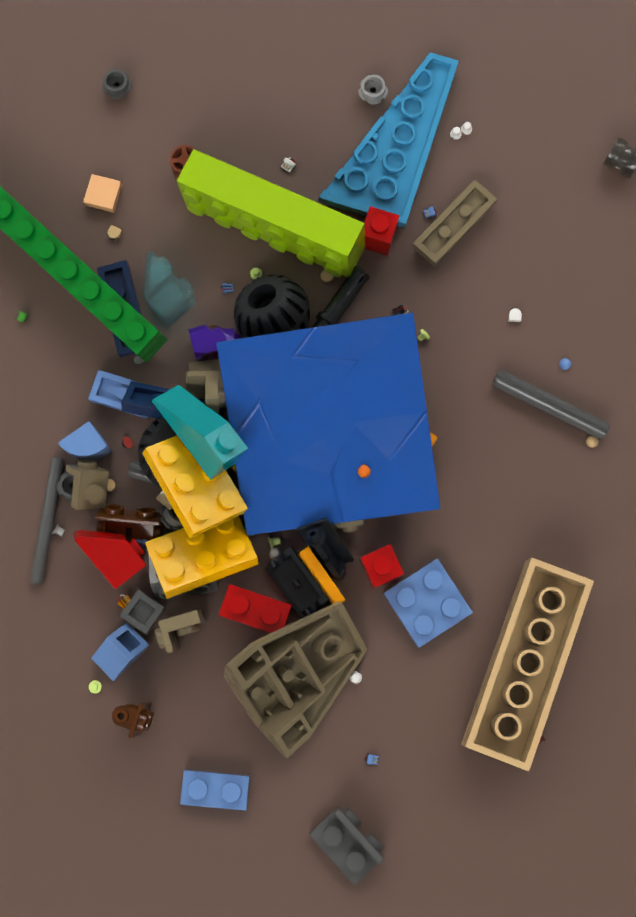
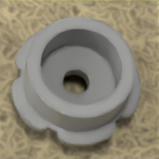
M374 74L365 77L360 83L361 88L358 90L359 97L371 105L379 104L381 99H385L388 94V88L385 86L383 78ZM375 89L376 92L372 93L370 90Z

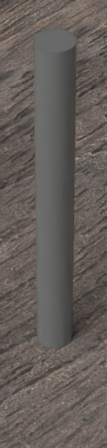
M51 458L30 583L43 585L58 498L57 483L60 481L64 459Z

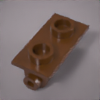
M110 504L106 505L105 508H101L96 514L95 520H102L97 522L96 531L119 533L127 537V528H132V539L150 541L162 536V526H157L161 523L162 515L150 507L127 510L122 505Z
M142 703L139 706L134 704L118 706L112 712V720L116 725L130 729L129 738L139 736L144 730L148 731L153 720L154 712L150 711L152 703Z

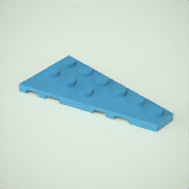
M431 52L411 76L406 87L391 102V106L386 113L378 119L354 150L352 157L334 176L332 183L318 197L319 203L365 217L369 207L372 206L400 215L398 227H406L458 67V60Z

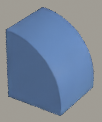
M90 421L58 442L67 453L79 460L96 461L113 452Z
M127 622L105 639L91 659L114 681L143 654L149 644Z

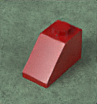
M77 530L73 533L74 541L114 589H117L146 566L142 557L146 552L135 538L129 541L124 534Z

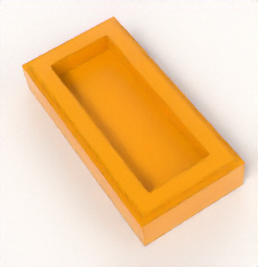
M309 546L299 552V558L330 603L334 604L338 601L344 603L346 601Z

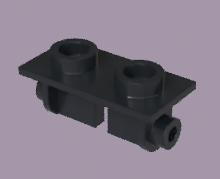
M328 517L297 527V530L325 571L327 570L330 578L335 580L343 579L346 575V564L353 562L354 558Z

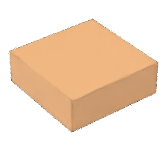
M92 174L83 201L84 205L114 213L122 189L121 181Z

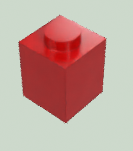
M370 206L364 222L365 249L388 256L398 228L400 215Z
M391 544L360 558V563L372 589H376L404 575Z

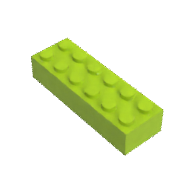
M195 149L191 152L176 181L187 209L193 214L210 216L214 218L217 224L225 228L235 227L241 230V233L252 240L262 239L279 252L285 253L287 250L296 254V257L306 264L313 265V263L321 265L325 267L324 270L333 276L341 277L343 275L350 277L366 247L365 223Z

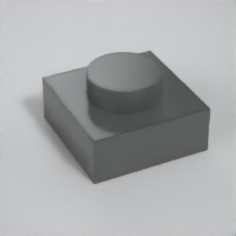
M138 589L120 614V617L145 635H148L166 608Z

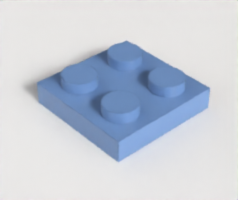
M438 558L383 593L418 648L473 613Z

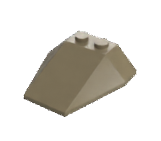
M338 601L251 642L226 664L223 677L251 721L287 759L312 736L368 649L343 603Z

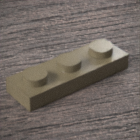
M474 180L413 242L412 248L435 267L496 204L497 198L479 182Z

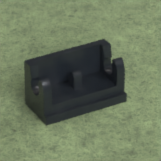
M291 547L285 550L279 558L267 564L268 567L265 569L301 619L311 615L329 602V599Z

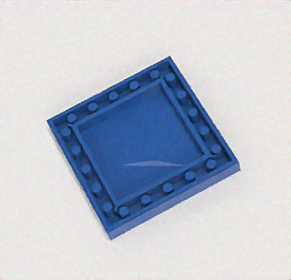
M413 312L216 342L229 424L248 447L246 452L236 462L240 494L248 508L244 513L247 535L297 529V527L328 517L331 524L441 509ZM361 465H367L371 470L367 478H362L358 475V468Z

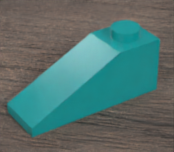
M180 385L153 399L152 403L210 480L235 465L248 449L228 421Z

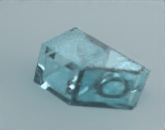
M150 251L146 255L144 298L152 311L169 328L196 304L192 294L195 290L184 277L179 280L172 273L174 267L163 255L158 258Z

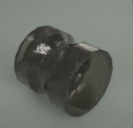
M619 137L603 165L610 169L617 168L621 171V175L630 179L636 169V148L629 147L627 141Z

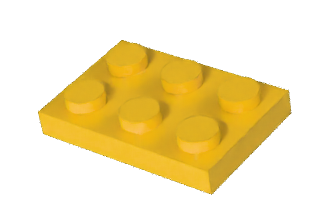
M177 435L149 446L143 451L142 454L189 538L244 514L248 509L227 471L225 470L210 480Z
M239 516L192 538H189L185 529L182 528L145 542L166 599L259 564L258 557Z

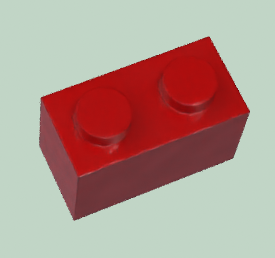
M229 584L219 616L272 633L287 625L292 605Z

